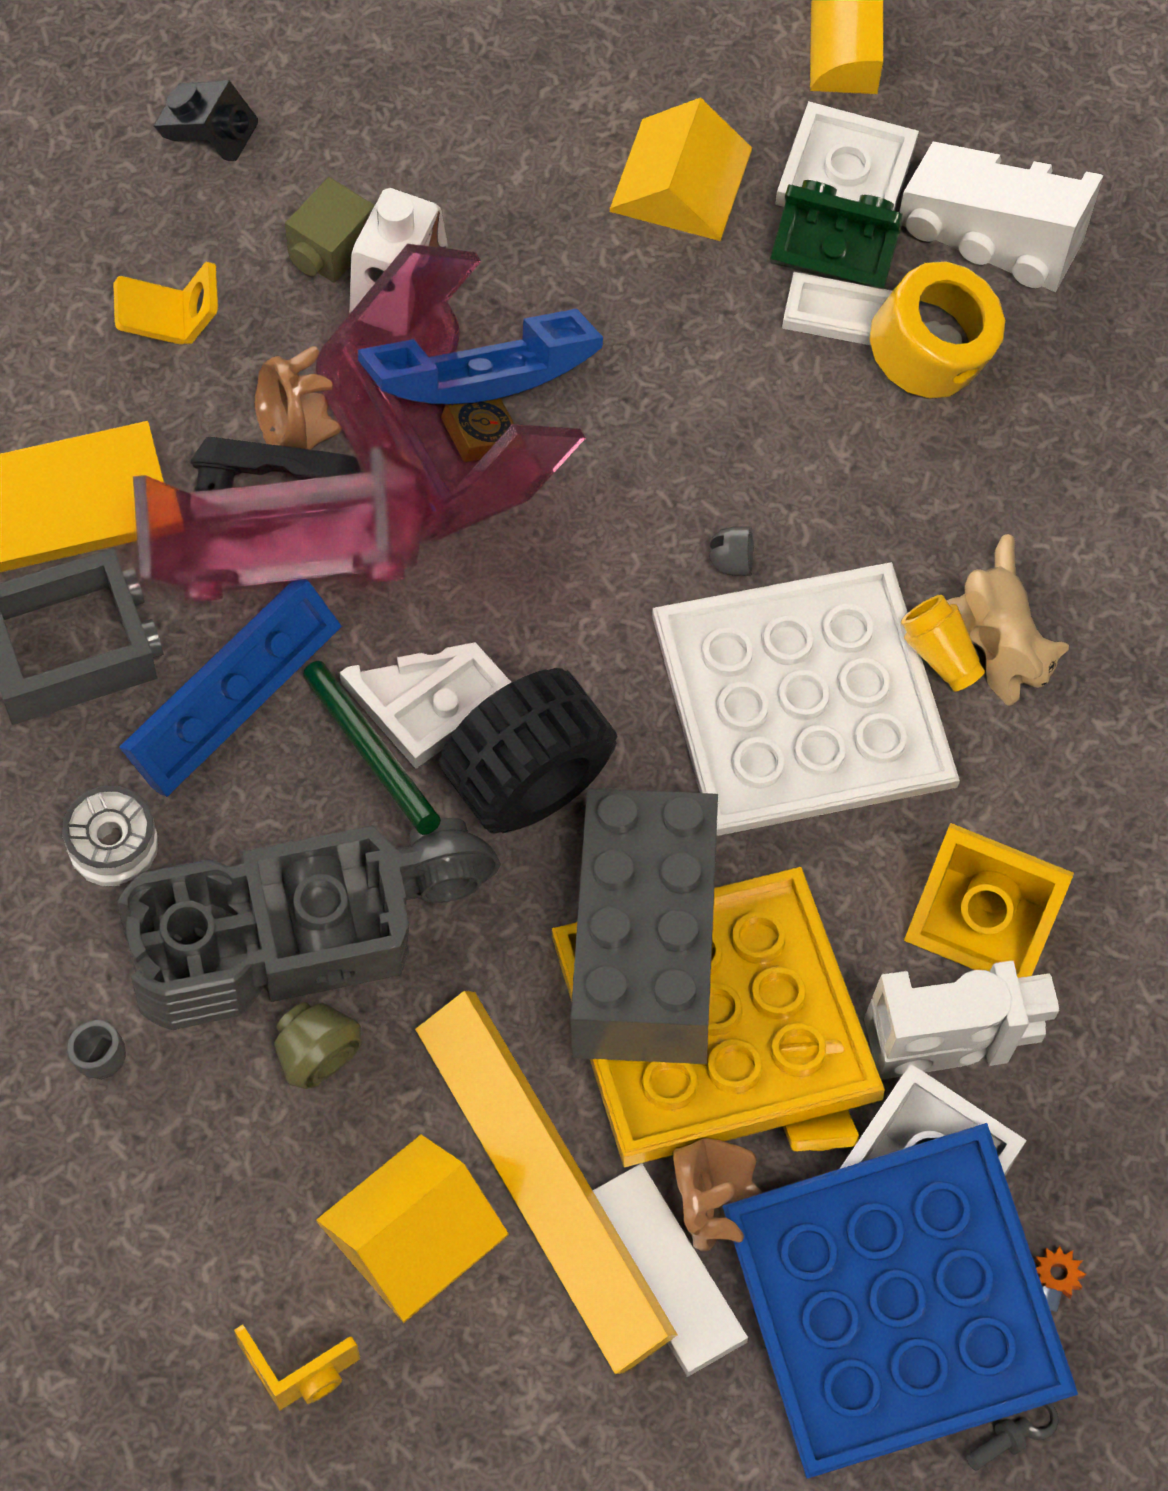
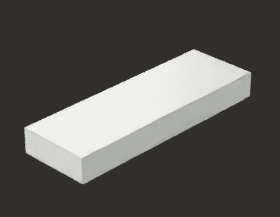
M643 1164L637 1165L594 1189L593 1192L678 1334L667 1344L686 1376L689 1377L746 1344L748 1336Z

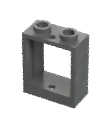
M114 548L0 583V692L12 725L158 679L153 658L162 656L164 653L156 627L152 619L144 622L140 621L135 606L145 603L138 577L134 567L122 570ZM109 587L130 645L23 678L4 620Z

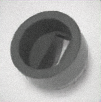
M732 526L721 529L712 537L710 542L712 550L709 554V560L723 574L751 576L754 551L752 527Z
M92 1020L83 1023L74 1030L67 1043L69 1059L80 1073L90 1078L102 1080L113 1076L123 1066L126 1057L125 1044L122 1037L113 1025L103 1020ZM109 1042H111L112 1045L110 1046L104 1057L100 1059L105 1047Z

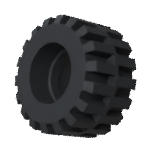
M563 668L545 669L507 684L474 708L462 720L444 745L441 752L443 755L439 759V766L484 829L494 834L500 832L507 833L530 826L547 818L583 792L609 761L617 745L615 740L618 736L604 715L568 670L564 671Z

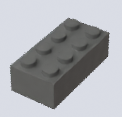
M587 788L570 1018L572 1058L707 1064L718 794Z

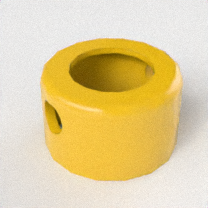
M946 261L924 263L906 273L872 319L869 340L875 361L888 379L908 393L929 399L949 397L968 386L992 359L1003 342L1005 317L997 295L989 284L973 271ZM919 301L939 306L952 315L967 334L969 343L953 344L943 341L932 334L922 321Z

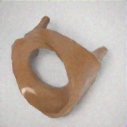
M316 346L304 350L290 360L275 356L268 359L262 365L258 375L254 403L257 420L266 444L312 450L319 443L340 433L342 425L328 416V397L324 394L314 393L332 390V381L319 374L297 375V373L312 365L318 358L319 350ZM271 427L276 429L274 432L270 431Z
M703 1138L691 1145L676 1148L672 1153L678 1189L683 1198L684 1223L691 1233L693 1247L699 1251H709L714 1247L717 1239L742 1242L744 1239L743 1232L734 1221L726 1218L723 1205L763 1193L753 1183V1172L757 1162L756 1155L743 1147L710 1138Z

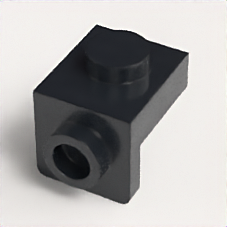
M230 80L179 83L169 94L166 106L154 127L163 138L172 141L209 140L224 160L237 161L258 125V118Z

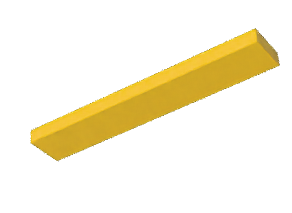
M463 991L415 1030L615 1374L624 1373L678 1336L477 994L471 991Z

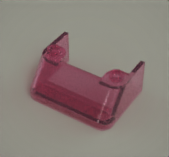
M406 244L322 347L316 362V374L325 376L332 381V390L322 391L400 533L409 540L436 541L530 500L586 437L581 429L512 424L481 460L464 462L441 419L446 404L412 401L394 396L379 388L358 361V350L414 339L428 357L456 352L460 336L459 324L448 304V300L481 262L476 252Z
M380 447L370 449L371 472L194 493H187L146 475L133 476L140 579L173 590L184 591L185 601L192 602L222 599V589L303 579L363 573L367 574V581L389 582L405 579V568L414 567L418 562L428 499L426 472Z

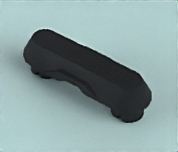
M206 437L190 461L194 468L199 469L197 484L194 489L203 497L211 498L214 487L215 497L218 499H228L233 495L234 475L241 473L264 475L271 471L291 473L298 480L313 482L319 485L317 504H315L318 510L331 514L332 506L336 503V513L346 516L354 511L355 490H361L365 487V481L357 458L346 454Z

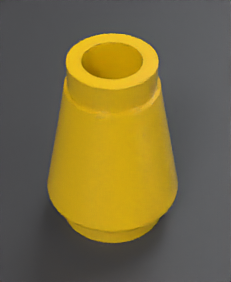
M937 595L922 602L908 612L901 620V624L907 631L904 640L945 682H948L954 692L972 685L985 673L957 604L949 605L943 595Z

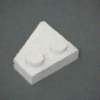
M476 642L448 647L434 655L417 653L397 657V665L360 672L359 665L347 667L340 672L343 687L415 769L443 750L451 734L474 708L490 695L511 683Z

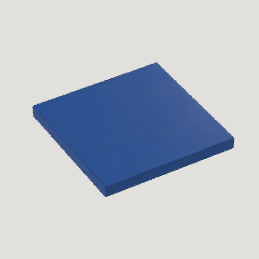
M987 1123L723 1205L726 1218L734 1221L744 1234L742 1242H733L807 1479L1078 1395Z

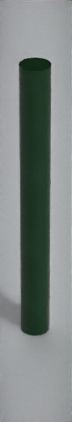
M322 661L310 663L303 672V677L418 833L427 835L434 832L440 825V816Z

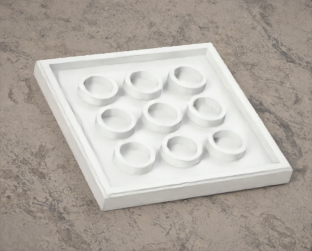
M892 562L653 608L652 618L699 792L718 794L717 836L958 788L959 776L922 658L904 640L907 631L901 624V620L907 614V609Z

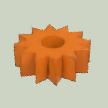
M1060 1245L1055 1254L1048 1248H1045L1044 1257L1035 1256L1034 1258L1038 1265L1036 1270L1041 1285L1062 1291L1069 1299L1072 1297V1289H1082V1285L1078 1280L1084 1278L1086 1274L1077 1268L1083 1260H1072L1073 1250L1064 1255ZM1051 1268H1062L1066 1275L1063 1280L1055 1279L1051 1275Z

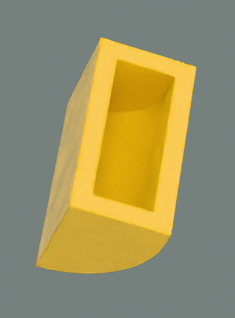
M811 0L810 91L878 94L883 66V0Z

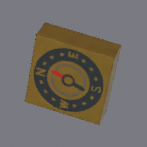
M501 398L474 403L446 404L441 419L464 462L518 454L523 438Z

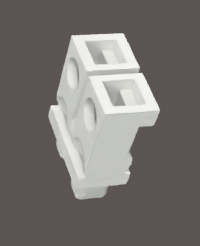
M1014 961L994 963L990 972L987 970H973L962 975L954 983L918 988L911 987L908 971L882 974L873 994V999H871L864 1016V1022L872 1057L882 1080L901 1077L910 1063L923 1072L968 1066L979 1062L985 1055L988 1066L1008 1063L1017 1046L1043 1041L1046 1035L1045 1021L1056 1018L1059 1012V1004L1050 973L1018 978Z

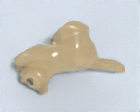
M1006 534L1001 537L994 552L995 568L986 571H972L965 583V594L960 597L951 598L947 602L949 605L957 604L972 643L977 645L984 653L989 687L1006 705L1011 706L1019 700L1021 683L1037 688L1048 684L1050 676L1057 667L1058 659L1069 650V645L1065 642H1053L1045 639L1037 630L1031 617L1027 592L1019 577L1016 576L1015 540L1012 535Z

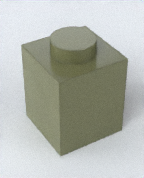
M328 177L285 222L288 254L292 263L306 275L315 276L319 273L335 283L351 266V254L354 244L375 205L331 177Z

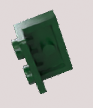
M804 180L802 187L788 184L785 194L786 203L770 262L834 280L885 289L903 220L902 213L893 211L894 203L872 195H860L859 201L836 196L837 189L835 187L813 180Z

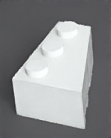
M932 142L904 190L900 213L903 214L902 226H905L919 240L927 242L937 240L959 250L962 256L972 263L979 265L989 263L1012 273L1018 282L1027 287L1039 288L1042 286L1056 292L1084 241L1103 175L1086 172L1082 180L1051 174V164L1034 161L1030 170L1000 164L1001 157L999 154Z

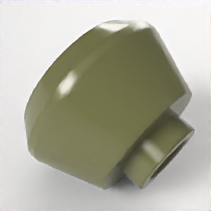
M303 1002L289 1010L277 1023L276 1029L280 1034L276 1038L274 1046L288 1084L303 1089H311L332 1076L355 1056L362 1043L361 1026L356 1020L324 1003L311 1007L307 1002Z

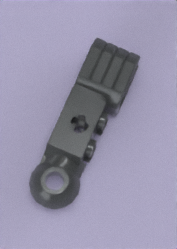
M441 818L440 825L434 832L422 835L414 828L409 833L410 845L395 848L372 825L242 851L243 864L228 867L209 859L141 873L125 888L117 902L123 930L125 931V938L128 941L135 969L131 979L134 985L136 1000L139 1004V1012L148 1020L161 1027L177 1030L242 1015L256 1000L263 985L268 986L270 1001L275 1002L400 976L409 955V921L405 908L406 900L423 898L427 902L442 903L470 896L479 889L482 883L497 873L501 863L495 851L487 842L478 836L468 833L466 823L458 818Z

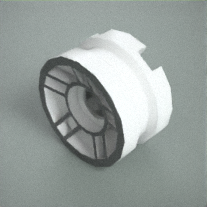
M100 786L84 792L71 803L63 818L62 836L73 867L87 881L100 886H120V884L133 880L139 874L146 872L157 855L158 835L148 804L136 792L120 786ZM113 828H119L122 837L116 844L105 845L98 840V838L103 839L111 834Z

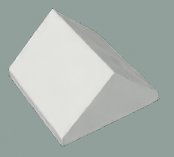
M910 1063L840 1169L987 1123L1003 1172L1006 1175L1027 1140Z

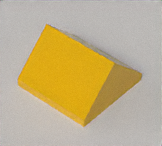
M701 97L643 118L613 198L610 212L721 241L752 152V147Z
M950 823L904 941L974 970H987L990 972L994 963L1014 961L1018 978L1032 976L1074 873Z
M422 1134L316 1219L320 1227L403 1323L509 1236L506 1228L465 1164Z

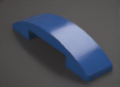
M578 309L524 318L521 340L428 357L418 343L412 339L359 349L358 361L382 391L394 396L432 404L474 403L510 396L553 380L581 364L600 350L603 346V336Z

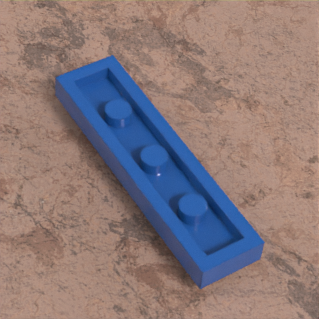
M293 579L119 748L150 787L160 795L168 797L342 627L307 579Z

